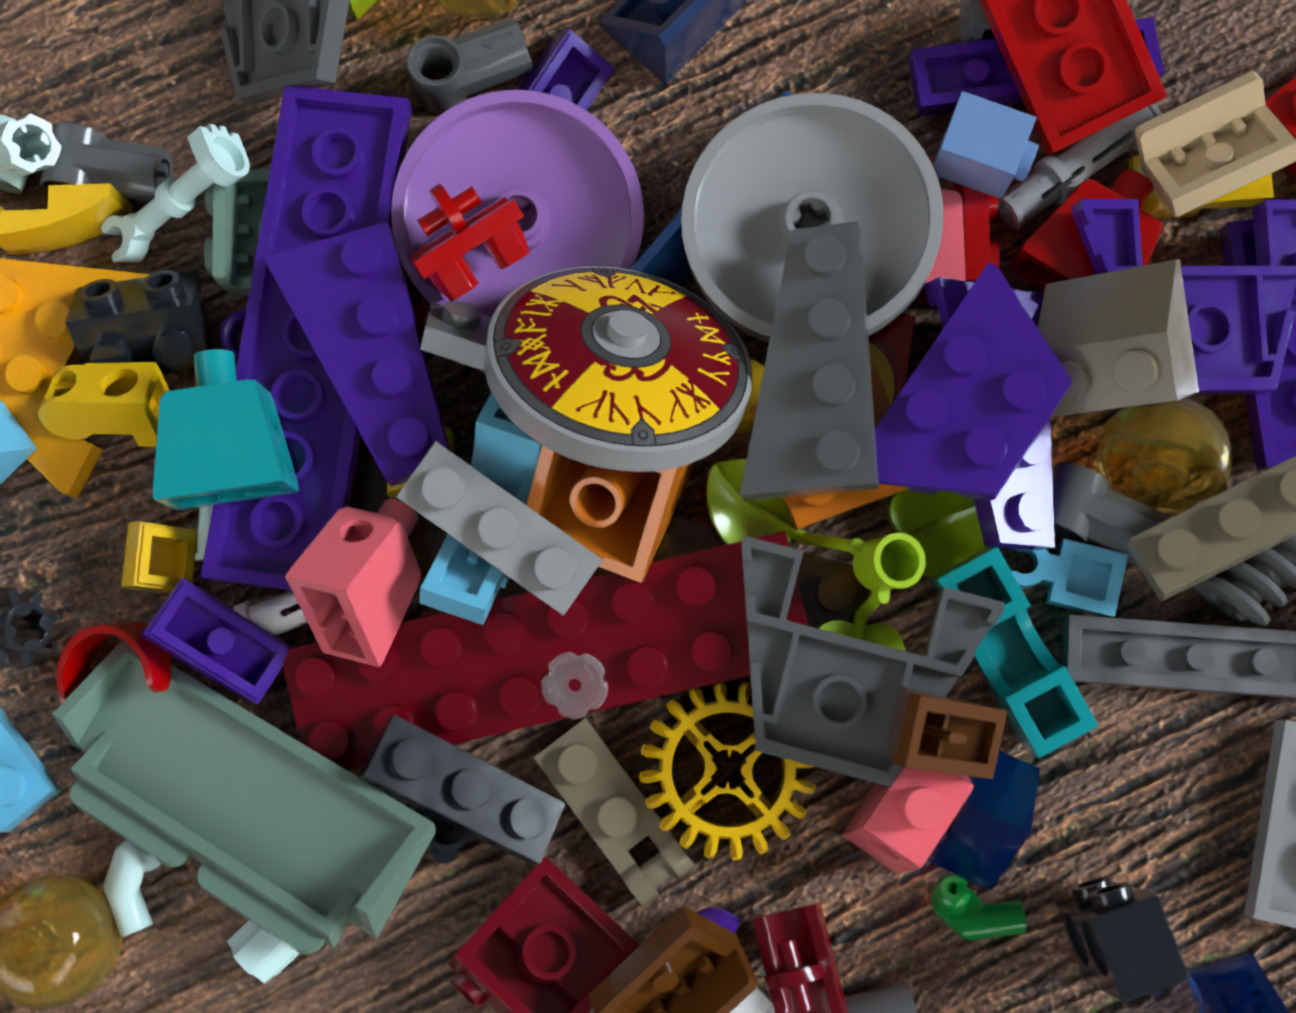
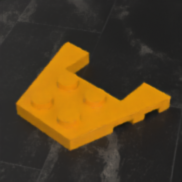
M0 258V401L4 402L38 448L27 460L58 491L77 499L103 449L83 439L72 440L55 435L42 425L38 417L39 408L55 371L62 366L78 365L81 360L65 321L77 288L99 279H111L117 282L145 278L151 274Z

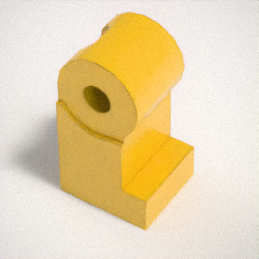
M157 362L85 363V365L62 366L54 373L39 408L38 417L47 430L65 439L81 440L88 438L92 434L133 435L138 446L156 447L160 398L163 393L170 390Z

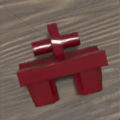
M820 902L752 919L766 973L764 980L767 990H770L775 1013H849Z

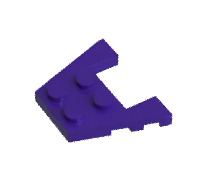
M1082 199L1072 206V215L1095 275L1144 266L1142 264L1138 199ZM1264 200L1252 207L1257 266H1181L1199 392L1192 395L1264 394L1277 390L1295 317V312L1290 310L1296 286V200Z

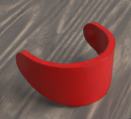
M123 621L91 626L81 630L69 640L58 661L56 680L60 703L62 704L87 678L89 667L98 649L113 635L126 641L133 648L140 659L146 683L149 689L155 693L164 692L170 686V654L140 636V633L147 625V622Z

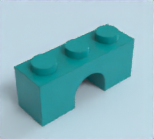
M998 547L984 548L928 579L937 596H939L941 587H947L1005 602L1003 613L995 625L991 626L974 652L973 660L1001 709L1008 711L1006 718L1026 751L1037 758H1041L1099 726L1067 668L1053 658L1037 634L1027 613V608L1031 605Z

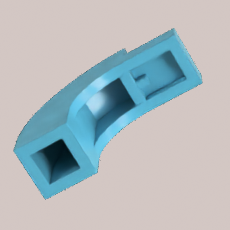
M491 392L476 421L471 466L526 505L542 444L524 433L508 418ZM447 534L420 588V604L483 625L500 587L505 588L510 577Z

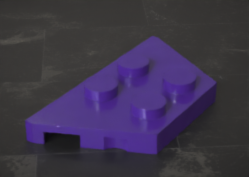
M988 262L875 428L879 484L908 487V491L935 494L939 491L956 492L962 497L995 500L1070 390L1072 384L1070 377L999 268Z

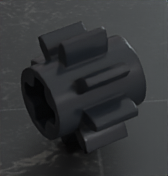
M0 587V663L8 658L11 665L29 666L31 664L30 652L39 648L51 649L53 647L49 637L52 623L58 619V616L48 614L43 607L39 606L43 597V593L40 591H24L18 595L15 587Z

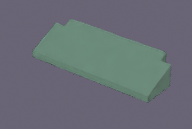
M124 640L109 653L52 713L71 744L85 753L71 768L77 781L70 789V799L78 809L168 867L180 866L190 857H193L202 863L197 872V881L205 892L300 954H313L321 949L324 943L334 949L349 922L377 939L436 833L435 825L430 820L172 665L169 688L160 693L151 691L146 683L139 657Z

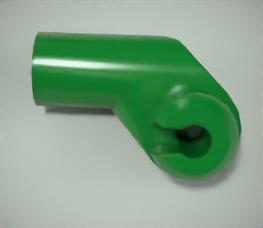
M951 874L942 876L932 888L930 902L935 914L965 940L973 941L1026 933V917L1020 900L985 904L967 887L968 882L964 878Z

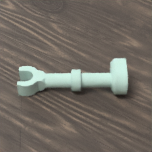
M214 124L198 127L187 137L197 161L194 166L178 179L174 177L166 179L155 189V198L137 213H131L126 216L113 215L104 220L101 226L103 234L123 236L121 247L111 255L113 262L139 263L148 252L149 243L153 239L155 230L171 217L182 218L195 207V198L213 183L224 187L232 186L249 172V160L239 134H228L226 127L219 126L217 128Z

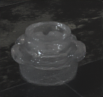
M565 652L550 662L548 666L550 672L542 680V693L548 704H555L558 707V712L562 716L582 718L588 713L589 709H598L607 697L608 684L604 681L603 677L605 669L597 658L587 653L578 656L573 652ZM575 678L581 682L580 690L573 691L569 688V681Z

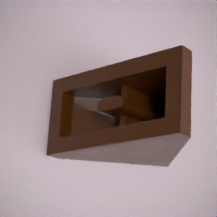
M900 686L885 754L893 764L904 768L993 779L1008 711Z

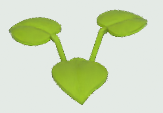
M747 458L718 461L711 466L708 473L706 493L709 514L719 537L725 545L742 541L744 536L755 538L785 530L789 547L792 538L802 544L846 551L854 555V573L864 587L872 590V595L856 611L853 624L843 620L828 621L818 627L826 631L905 651L902 638L893 626L884 623L866 625L868 617L880 604L889 602L890 590L910 587L922 575L931 578L985 548L974 499L962 497L956 492L939 491L933 494L908 491L906 489L896 493L889 503L888 518L897 533L872 538L864 542L859 538L850 540L809 533L803 530L796 531L783 497L745 501L740 497Z

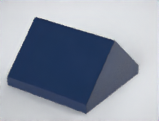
M620 0L598 23L611 38L666 85L746 4L747 0Z

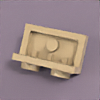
M1251 71L1137 126L1135 129L1142 171L1152 182L1154 189L1175 217H1179L1296 162V140L1266 106L1263 80L1255 71Z

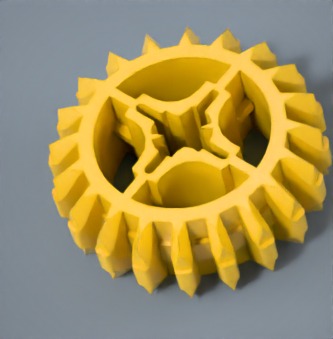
M725 681L713 684L715 701L705 703L699 687L688 690L689 698L695 707L688 713H685L677 701H669L666 707L678 722L672 729L658 720H653L650 725V729L654 733L666 738L662 749L653 745H643L641 748V755L647 758L660 759L659 770H645L639 773L640 782L653 783L660 781L662 792L652 794L646 798L647 808L654 809L667 802L672 811L660 821L659 827L662 831H669L681 820L688 827L682 833L679 845L688 849L693 844L697 833L706 835L704 856L711 859L715 857L718 851L719 839L729 840V853L732 860L742 859L743 848L741 838L751 836L753 846L759 854L767 852L768 844L761 831L769 826L782 840L787 839L791 833L788 827L778 818L786 810L792 816L803 819L807 814V810L802 805L790 801L793 792L797 790L805 794H813L816 788L813 782L797 779V768H812L815 766L780 757V783L774 798L769 802L753 780L752 769L754 762L762 754V752L756 751L755 732L739 744L728 746L716 740L699 722L706 717L717 714H736L754 721L753 705L748 703L752 692L751 683L745 681L741 682L738 687L737 700H726L727 687ZM685 735L700 752L704 761V771L698 782L680 798L673 781L672 763L675 749L682 736ZM704 741H707L716 752L726 750L727 757H730L732 750L741 754L750 745H753V750L743 758L744 762L738 768L740 775L743 777L742 782L751 791L750 796H747L738 785L729 787L727 780L724 787L714 784L705 793L700 792L712 780L711 776L717 769L715 763L711 760L713 756L703 745ZM729 793L739 797L753 812L755 817L735 824H719L705 820L694 812L718 794Z

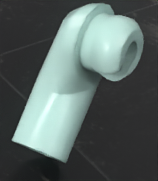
M127 840L115 848L104 881V891L121 938L153 925L140 886L144 876L143 873L155 870L161 865V862Z

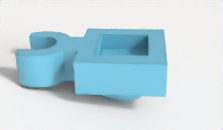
M1065 538L1059 543L1057 555L1049 554L1047 549L1037 551L1011 548L1015 552L1029 555L1034 563L1031 573L1022 574L1018 571H1011L1021 589L1032 588L1038 583L1048 585L1049 590L1045 604L1096 617H1115L1129 554Z

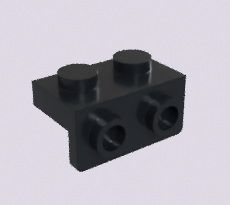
M163 270L145 278L117 282L111 279L92 281L76 289L65 321L84 365L85 363L157 362L161 373L194 369V354L216 349L199 303L202 280L198 271L177 273L172 270Z

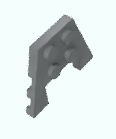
M221 0L228 27L224 26L220 30L237 100L261 103L283 97L285 85L319 88L336 83L350 0Z
M744 536L741 546L756 751L890 787L903 768L893 764L885 754L899 687L904 686L947 696L958 677L963 675L974 658V652L991 626L995 625L1003 613L1005 602L941 587L924 654L919 655L788 621L787 614L803 551Z

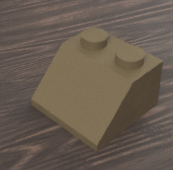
M1180 259L1046 284L1038 330L1072 381L1070 390L1051 417L1176 401L1199 392Z

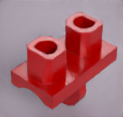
M439 183L429 189V193L437 208L417 219V222L427 237L447 224L450 230L407 257L421 277L424 279L429 277L431 282L447 299L454 301L479 284L462 256L468 251L483 243L500 270L511 266L530 253L523 231L517 222L524 215L514 199L509 201L506 197H502L464 220L463 214L482 203L475 189L471 186L451 198L445 188Z

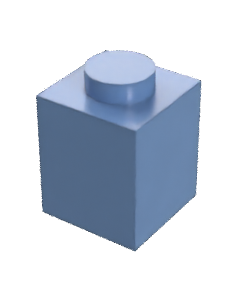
M962 91L933 163L936 175L1002 199L1013 179L1025 181L1033 164L1039 144L1028 140L1037 117Z

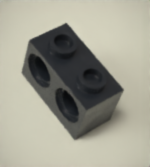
M1104 876L1075 885L1071 888L1074 898L1056 904L1084 980L1124 1003L1190 979L1158 894L1131 887L1129 882H1116L1112 884L1110 877Z

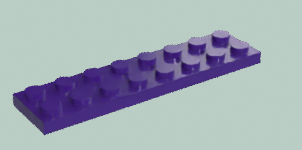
M288 85L284 87L236 367L237 381L256 380L271 393L298 481L299 493L213 505L201 578L291 590L285 578L290 568L339 509L350 507L361 434L263 256L383 222H388L392 230L391 208L393 190L400 166L405 158L412 107L408 98Z

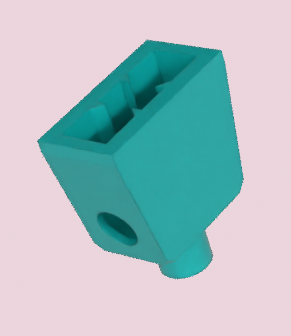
M212 349L194 354L196 387L167 391L160 398L153 480L154 500L174 510H183L299 493L298 481L271 393L256 380L237 381L235 357L232 351Z

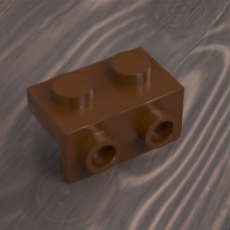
M682 905L588 995L594 1013H730L757 988L758 981L736 933Z

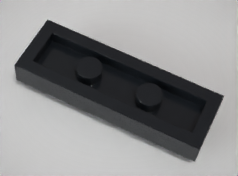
M395 714L387 717L358 776L359 779L530 865L540 864L566 804Z

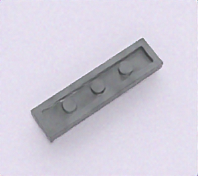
M1067 615L1063 617L1061 665L1067 668L1074 682L1296 698V631Z

